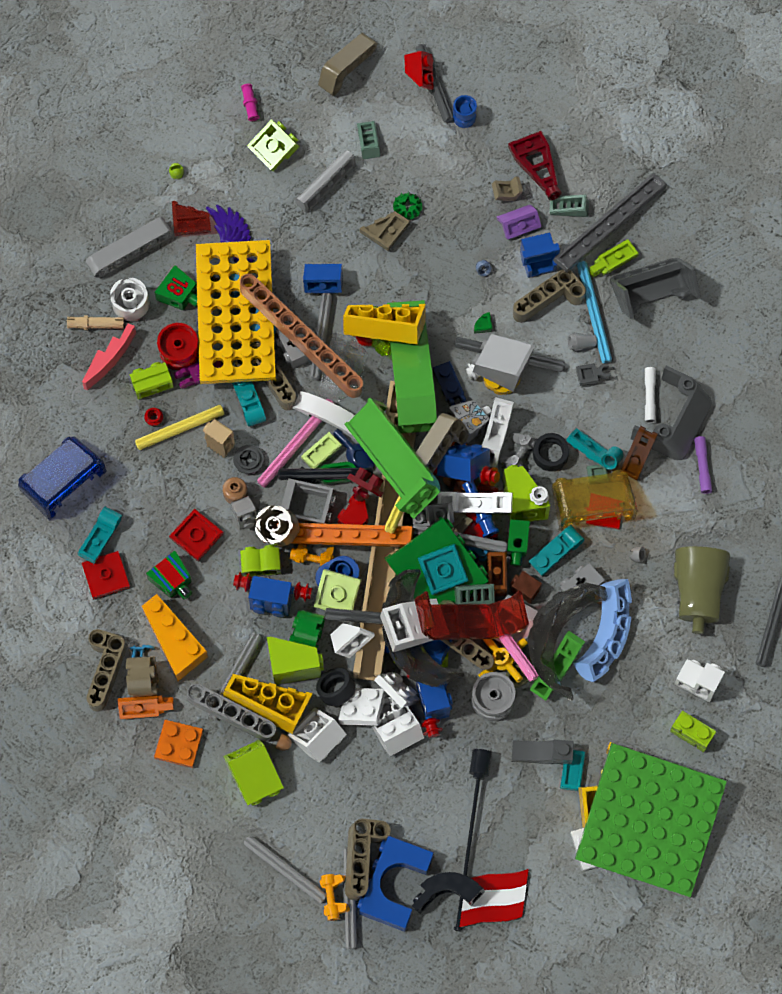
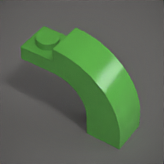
M568 631L555 654L534 681L530 690L546 701L565 677L573 662H575L585 641Z

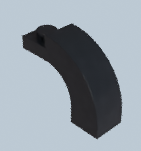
M455 872L439 873L429 877L420 884L425 892L423 894L419 893L414 898L412 907L421 914L436 897L445 893L456 894L472 906L485 891L477 882L464 874Z

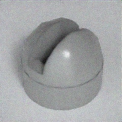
M633 547L630 550L632 552V555H630L631 560L635 562H643L645 560L646 552L644 547Z

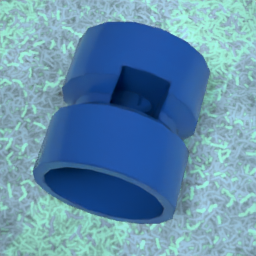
M461 95L455 99L453 104V121L461 128L472 126L476 121L477 103L471 96Z

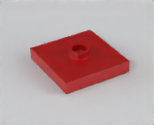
M194 508L169 535V538L199 562L224 533Z
M119 551L99 557L95 564L89 561L82 562L93 600L130 588Z

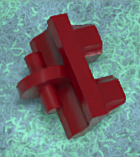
M361 467L355 476L349 474L347 479L359 485L352 489L354 492L353 496L357 501L368 499L370 497L368 491L382 497L384 492L379 489L384 480L373 474L369 482L366 483L371 473Z

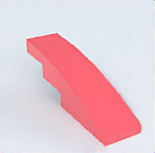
M128 323L120 339L112 337L105 352L97 351L82 381L84 389L89 390L116 365L136 335L134 325Z

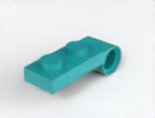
M252 381L233 382L232 385L248 427L267 421Z
M577 428L566 440L573 448L584 453L588 459L599 463L609 470L614 469L624 458V453L619 447L613 446L606 450Z
M105 506L100 512L93 529L79 549L78 556L95 564L118 527L123 515Z
M570 525L529 560V563L541 576H544L571 550L573 551L578 548L585 539Z

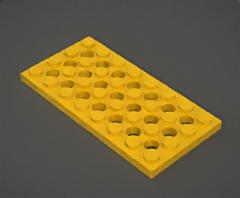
M270 240L196 244L200 384L276 380L274 325L260 311L256 314H251L249 310L255 306L240 292L241 277L251 273H256L258 275L257 279L272 292ZM250 256L257 257V261L254 263L248 262L247 259ZM232 257L239 259L235 264L229 263V259ZM213 258L220 260L217 265H212L210 261ZM232 274L240 276L236 281L230 280L229 277ZM213 275L221 277L217 282L210 280ZM248 283V284H245L244 286H246V287H251V286H253V285ZM238 291L240 295L237 298H232L230 293ZM214 292L221 293V297L218 299H213L211 295ZM264 296L257 297L260 300L265 299ZM233 308H239L241 310V312L238 315H232L230 313V311ZM215 309H220L222 311V313L219 316H214L211 314L212 311ZM253 324H258L260 326V329L257 331L250 330V326ZM234 325H239L241 327V330L239 332H233L231 331V328ZM215 326L222 327L220 333H214L212 329ZM254 341L261 343L260 347L256 349L250 345ZM235 342L242 344V347L238 350L233 349L231 346ZM217 343L223 345V348L219 351L213 349V346ZM253 359H260L262 361L258 366L251 364ZM234 360H241L243 362L239 367L232 365ZM216 361L224 363L221 368H215L213 364Z

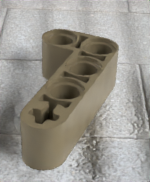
M364 33L359 34L325 63L321 70L318 86L332 96L336 95L342 87L344 78L373 54L378 43Z
M562 269L516 301L513 306V318L519 323L525 322L562 295L571 304L580 305L585 298V286L571 270L566 273ZM561 279H568L569 282H563ZM547 289H553L555 292L550 293ZM579 292L581 295L576 296L573 293ZM538 299L540 302L534 303L532 300Z
M256 343L251 347L254 349L259 348L261 343ZM253 359L251 364L258 366L262 361L260 359ZM234 360L235 367L241 366L239 365L242 362L241 360ZM275 361L276 380L265 382L282 409L292 410V406L296 402L295 391ZM276 382L283 383L281 386L274 385Z
M442 413L433 424L416 453L433 474L451 444L455 442L463 445L468 439L469 431L460 419Z
M451 600L442 601L439 607L449 634L452 632L457 633V639L453 642L448 641V636L439 639L480 669H490L494 664L493 656L478 643L451 625L458 614V608ZM446 605L453 606L451 614H444L443 609ZM466 644L473 645V650L469 653L463 651ZM477 653H479V655H481L484 658L486 657L488 659V662H482L479 659V657L476 656Z
M96 629L89 634L88 639L93 650L103 654L86 699L93 711H101L107 704L127 648L121 636ZM97 637H102L103 641L101 643H93ZM115 643L122 644L119 649H112ZM108 661L115 662L114 666L110 668L105 667V664ZM101 679L108 680V683L106 685H98ZM99 695L100 701H96V703H94L93 700H96Z
M358 819L349 827L345 894L350 900H358L368 890L370 842L380 843L391 832L389 824L384 821ZM356 826L362 827L363 834L356 830ZM376 828L382 830L383 836H379L376 833ZM355 845L361 847L362 854L355 850ZM354 865L360 867L361 874L355 872Z

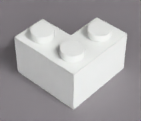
M687 659L675 681V685L710 702L725 672L716 664L707 663L705 667H702L698 661Z

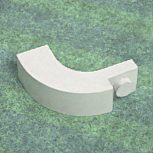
M495 397L487 432L482 444V448L490 449V467H497L514 404L512 401Z

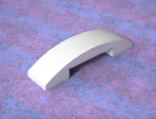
M300 392L295 404L292 406L293 409L307 416L312 415L342 430L343 434L355 439L344 425L355 416L354 414L321 397Z
M440 492L437 504L452 503L453 512L512 513L513 493Z

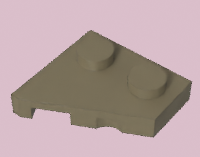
M394 211L385 218L375 220L373 224L367 227L362 226L359 230L361 234L389 251L410 225V221Z

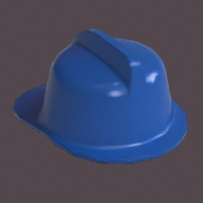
M339 556L320 566L316 572L315 580L319 586L323 569L355 578L359 577L360 569L354 559L348 556Z

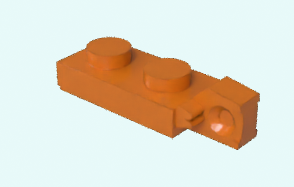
M154 695L118 698L120 719L159 716L165 710L174 709L173 697Z

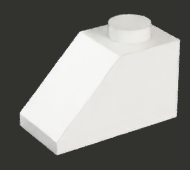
M344 623L330 634L335 653L347 658H351L375 636L371 631Z

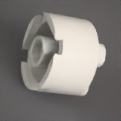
M136 278L121 279L113 285L110 291L112 307L118 317H124L126 321L136 322L147 313L150 301L147 289L140 280Z

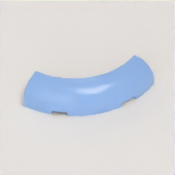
M628 579L613 580L599 585L602 613L597 635L586 653L573 662L576 670L585 680L595 682L608 672L609 666L614 659L620 656L624 648L631 624L629 603H632Z

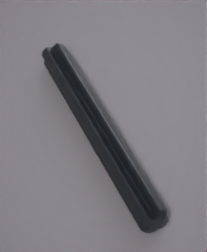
M359 468L279 469L278 479H347L349 474L355 476ZM363 468L371 473L368 478L370 479L373 475V468Z

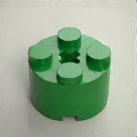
M298 610L292 625L294 631L289 641L318 649L316 643L321 639L325 616Z

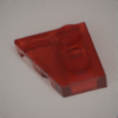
M172 201L175 236L211 233L210 213L196 210L191 206L185 207L179 205L176 201Z

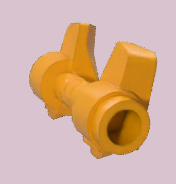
M298 544V548L291 549L290 559L298 563L311 561L322 566L324 563L334 559V547L327 548L325 552L317 556L308 553L307 544Z
M326 874L321 876L320 885L326 889L328 903L324 906L323 911L328 921L339 920L340 914L350 911L348 904L335 903L334 889L345 881V875Z

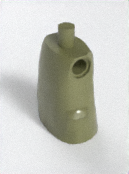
M697 546L681 547L675 550L673 575L678 582L679 619L693 622L692 633L704 634L705 623L719 621L720 599L724 585L729 580L730 553L728 551Z

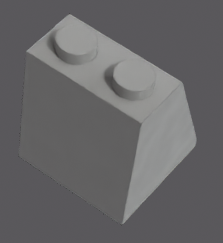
M491 334L488 340L484 339L480 347L482 350L481 354H476L472 362L475 365L473 372L513 392L529 363L535 346Z

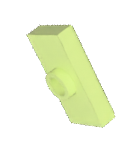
M328 432L301 456V459L311 469L319 468L342 448V444Z

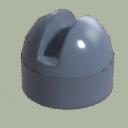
M486 260L478 261L476 264L477 273L480 276L490 274L492 268L489 262Z

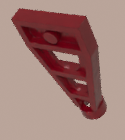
M542 131L508 143V148L515 161L545 192L547 198L551 201L559 198L562 192L557 184L549 144ZM538 152L542 153L543 162L532 165L526 159L530 155ZM547 168L550 176L541 179L536 172Z

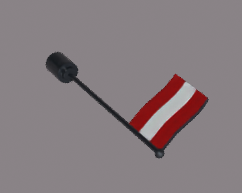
M485 749L472 750L469 774L473 775V778L476 779L463 871V874L466 876L480 780L488 777L490 772L492 752ZM528 869L515 873L486 874L471 878L485 892L472 906L460 897L454 930L460 931L461 927L477 923L507 922L521 918L523 915Z

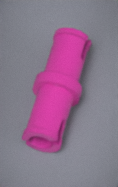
M244 84L241 86L244 97L243 106L246 107L248 121H256L259 119L253 86L251 84Z

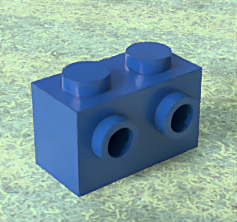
M305 264L303 276L305 293H342V264Z

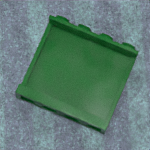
M439 517V520L395 553L389 554L384 558L415 601L437 599L438 604L444 600H451L455 603L454 587L431 595L418 561V557L452 544L456 546L468 578L467 582L459 585H476L488 582L486 578L488 573L482 565L478 567L475 563L477 558L471 550L467 551L464 548L465 541L459 534L455 535L451 530L454 526L448 518L444 520L442 517ZM466 590L462 591V600L466 598ZM446 605L443 609L444 614L453 606Z

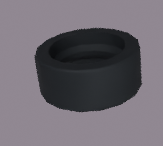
M547 433L540 436L533 448V459L536 465L546 471H557L563 468L569 457V444L559 434ZM545 443H555L561 447L562 456L555 462L546 461L540 455V448Z
M344 668L328 670L319 678L316 684L318 695L328 706H338L347 702L353 696L356 688L354 679ZM345 681L339 690L327 693L333 684Z

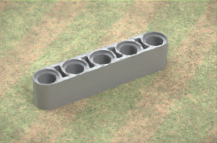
M163 217L156 218L87 258L86 264L96 278H100L168 240L173 235V232Z
M193 684L188 688L186 697L190 704L261 741H269L273 738L276 726L270 720L200 684ZM197 690L201 693V697L195 699L190 693ZM214 699L218 701L219 706L212 708L209 706L208 701ZM234 709L236 716L229 717L226 714V710ZM249 717L253 719L254 724L246 726L243 720ZM269 727L271 734L264 735L261 732V728Z

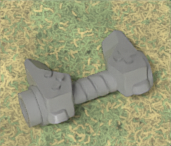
M514 433L513 441L521 447L516 455L500 458L501 464L506 466V468L511 465L523 466L521 460L528 449H532L536 442L533 437Z

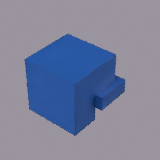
M550 232L521 239V261L528 278L557 270V264L553 260L560 253L558 243H553Z

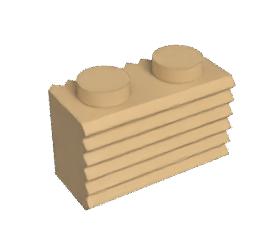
M216 419L205 425L203 432L205 433L204 438L206 439L207 447L213 449V452L216 451V454L219 453V456L222 455V458L226 457L235 445L233 431Z

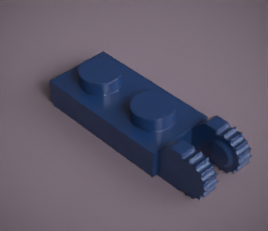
M448 361L433 367V373L449 406L456 405L454 400L459 398L461 403L467 402L451 362Z

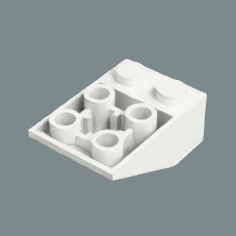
M437 599L400 603L382 609L380 617L393 652L449 636Z
M386 693L378 726H371L390 757L424 739L419 722L409 707L401 708Z

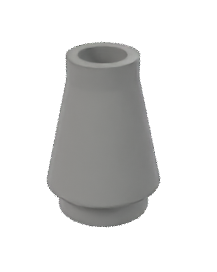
M573 333L568 336V347L570 350L577 351L596 346L597 344L596 335Z

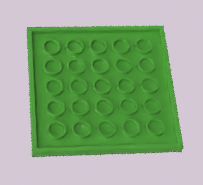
M611 743L575 859L691 897L727 781Z

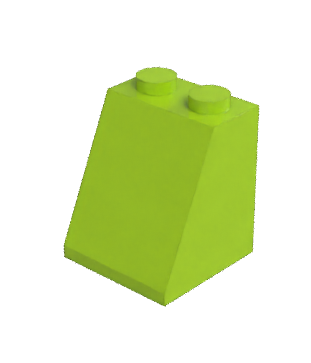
M511 465L504 469V493H513L512 513H508L509 521L510 519L530 522L546 520L549 516L550 503L547 501L542 505H536L534 501L530 500L532 489L538 486L524 466Z
M267 637L273 678L276 685L321 677V671H324L322 653L318 654L316 647L275 637Z
M259 739L223 756L247 805H257L263 801L262 798L268 795L273 797L284 788L264 744Z

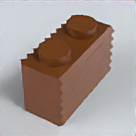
M489 552L486 560L487 584H494V596H506L507 553Z

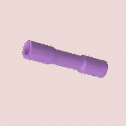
M699 436L694 438L698 458L700 489L702 494H708L712 492V484L707 461L706 438Z

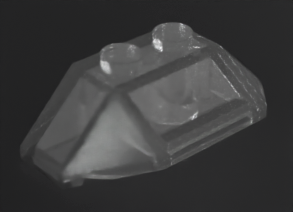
M335 332L329 348L362 378L368 353L358 343L355 336ZM326 359L325 363L332 362L330 359ZM341 371L336 373L339 376L345 375V373ZM322 373L318 397L325 400L330 399L334 404H338L342 399L348 397L325 373ZM355 384L350 385V387L353 389L358 388V386Z

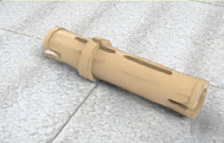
M67 316V328H84V330H88V328L124 329V317Z

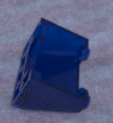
M69 436L64 439L60 447L34 469L19 478L18 488L50 521L56 515L54 510L57 506L59 508L62 506L61 502L86 480H93V475L97 474L101 477L107 470L104 461L75 436Z

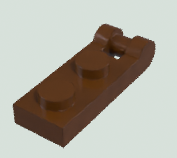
M640 426L620 473L638 480L658 433L654 431L651 433L645 427ZM642 437L648 439V442L641 441Z

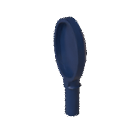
M339 429L334 431L333 435L347 448L346 458L348 462L353 463L356 468H374V462L360 444H352Z

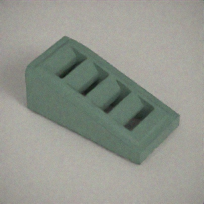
M375 121L357 123L362 158L380 157Z
M586 194L560 196L556 200H550V215L588 216L589 200ZM557 203H560L559 209H556Z
M494 584L454 586L456 606L495 604ZM477 589H481V600H477ZM485 589H488L489 599L485 600ZM466 590V601H462V591ZM470 590H473V600H470Z

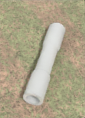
M647 367L645 368V423L652 424L656 423V368Z

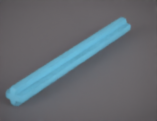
M582 261L577 264L581 283L586 289L585 300L594 334L596 335L601 361L603 364L610 363L612 356L586 261Z

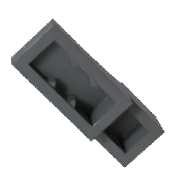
M513 740L511 762L550 765L551 763L572 764L574 741Z

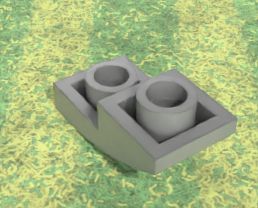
M452 503L427 505L413 519V525L431 526L439 520V517H442L444 520L448 518L451 523L455 522Z

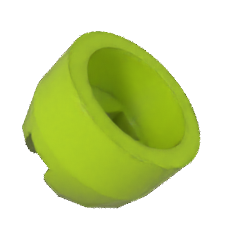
M173 163L169 167V174L173 179H180L184 175L183 167L179 163Z

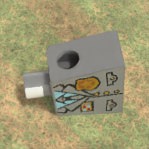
M472 400L448 407L446 414L460 419L469 431L468 439L465 442L467 444L485 430L492 411L488 406L481 408L476 401Z

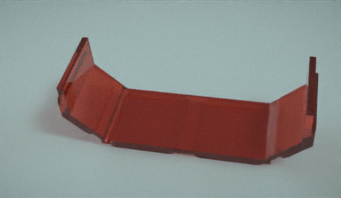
M428 591L414 599L421 631L432 640L494 639L521 632L529 625L521 591H518L511 598L491 604L431 605Z

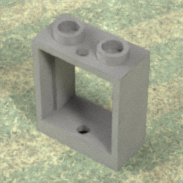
M288 479L281 507L291 511L296 491L325 497L327 499L321 520L294 515L298 523L330 524L332 513H329L331 506L334 507L336 502L334 489Z

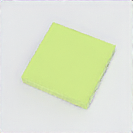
M323 569L314 607L326 610V608L354 610L361 579Z

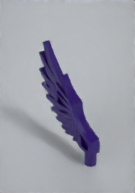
M216 205L218 212L208 206L206 207V210L216 223L214 228L219 234L220 243L250 241L251 236L249 235L250 230L247 229L248 224L244 225L243 217L239 220V212H236L234 215L231 208L228 207L227 215L219 205ZM233 257V261L237 263L239 259L237 257ZM247 259L248 262L254 263V259Z

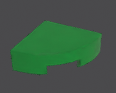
M490 312L481 315L476 321L474 334L492 332Z

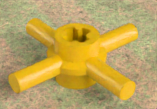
M486 636L483 641L493 652L494 664L490 669L483 670L478 676L481 677L483 674L494 672L495 670H507L517 683L521 682L523 677L513 666L514 659L505 647L499 648L490 636ZM524 638L517 642L520 649L528 644Z

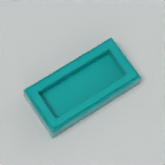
M573 750L572 764H563L560 789L579 792L578 787H581L585 758L584 751Z

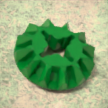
M410 192L401 193L398 197H395L393 210L406 219L411 220L421 213L422 202L416 194H411ZM407 200H409L410 205H413L409 207L408 211H406L405 206Z

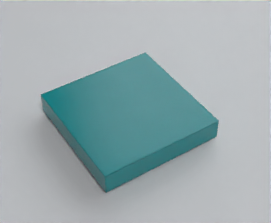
M455 544L418 557L431 595L468 581Z

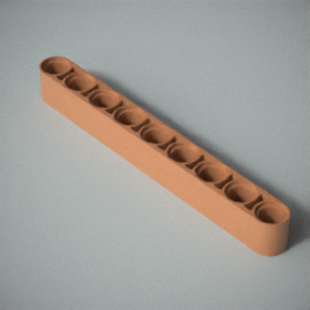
M243 275L240 279L241 294L347 396L351 398L359 397L363 388L362 378L254 275ZM249 283V284H252L253 286H251V287H246V286H244V285ZM264 296L265 299L260 300L257 297ZM275 308V309H278L279 311H278V312H272V311H270V310ZM290 321L292 324L285 325L283 322ZM297 334H304L305 337L300 338ZM316 346V347H318L319 349H318V350H311L310 347ZM330 359L332 362L325 363L323 360ZM341 371L344 372L345 375L339 376L336 373ZM355 384L358 386V388L353 389L350 387V385Z

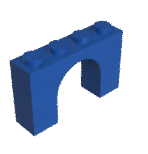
M388 836L387 840H383L380 845L379 852H382L379 860L375 859L372 870L374 874L372 878H368V890L365 897L360 898L357 908L360 909L359 915L405 932L412 915V909L388 900L381 891V880L385 873L396 867H405L427 875L434 853Z

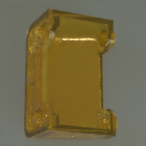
M616 470L610 474L574 479L559 478L552 484L559 531L564 530L574 522L576 526L582 521L616 517L618 520L621 519V516H624L625 521H633L636 518L638 510L628 474L623 472V470Z

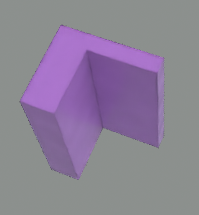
M532 205L497 216V220L502 224L505 238L507 239L541 227L538 212Z

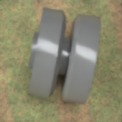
M489 672L483 674L473 685L471 703L474 711L478 716L489 721L505 718L514 707L516 693L514 684L502 673Z

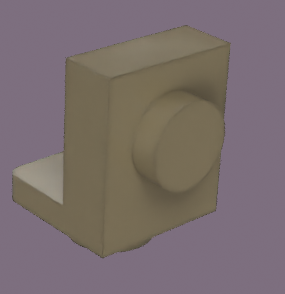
M514 177L511 181L495 180L492 183L495 200L515 201L523 192L519 177Z

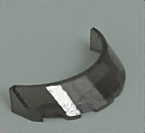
M420 569L405 570L391 580L388 585L390 589L386 602L383 603L382 609L400 603L413 602L415 587L421 574ZM382 626L385 644L389 648L390 656L397 667L403 669L411 680L431 687H439L465 677L464 673L454 672L439 665L427 653L422 644L393 652L385 628Z
M587 582L580 583L576 587L563 592L560 591L552 596L553 598L545 606H542L536 614L528 637L530 659L538 676L551 689L571 701L573 700L571 688L561 685L555 671L554 649L561 630L576 613L594 603L607 600L608 596L604 586Z

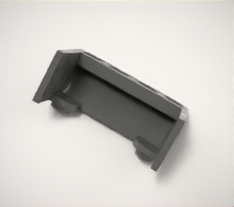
M680 258L667 259L610 278L621 311L630 319L634 318L633 314L637 313L641 304L666 296L674 295L683 299L689 297V294H693L697 298L701 297L695 269Z
M666 365L661 380L677 387L688 398L673 427L664 423L655 427L653 431L658 433L652 450L671 459L682 460L687 455L711 407L712 400L694 378ZM636 425L633 427L631 440L634 441L640 427ZM642 437L641 441L647 443L648 439Z

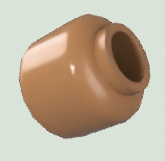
M238 477L228 479L223 485L225 500L230 504L247 497L248 489L246 483Z

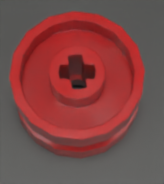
M176 322L167 325L161 330L157 338V346L161 361L165 362L168 368L181 370L197 362L199 359V341L196 332L191 326Z

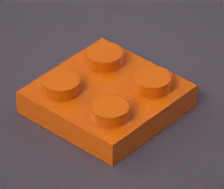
M164 720L154 759L193 768L203 729Z

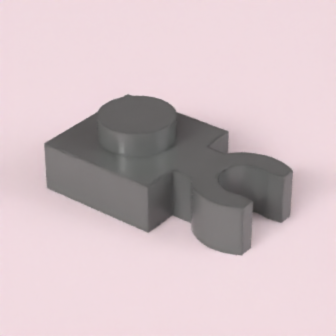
M595 363L576 366L579 386L596 384L599 381L598 378L609 379L611 373L605 374L602 372L608 369L609 365L602 364L599 368L595 367Z

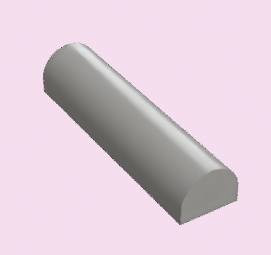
M345 150L295 199L296 204L304 212H309L355 166L354 154Z

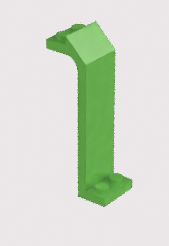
M425 300L387 304H390V307H402V304H409L410 307H419V304H425ZM425 322L418 344L390 341L397 401L398 430L400 433L428 432L437 420L435 391Z
M369 398L367 404L344 425L401 497L400 501L395 505L398 510L410 514L415 519L440 493L439 481L384 413L387 409L386 405L383 402Z

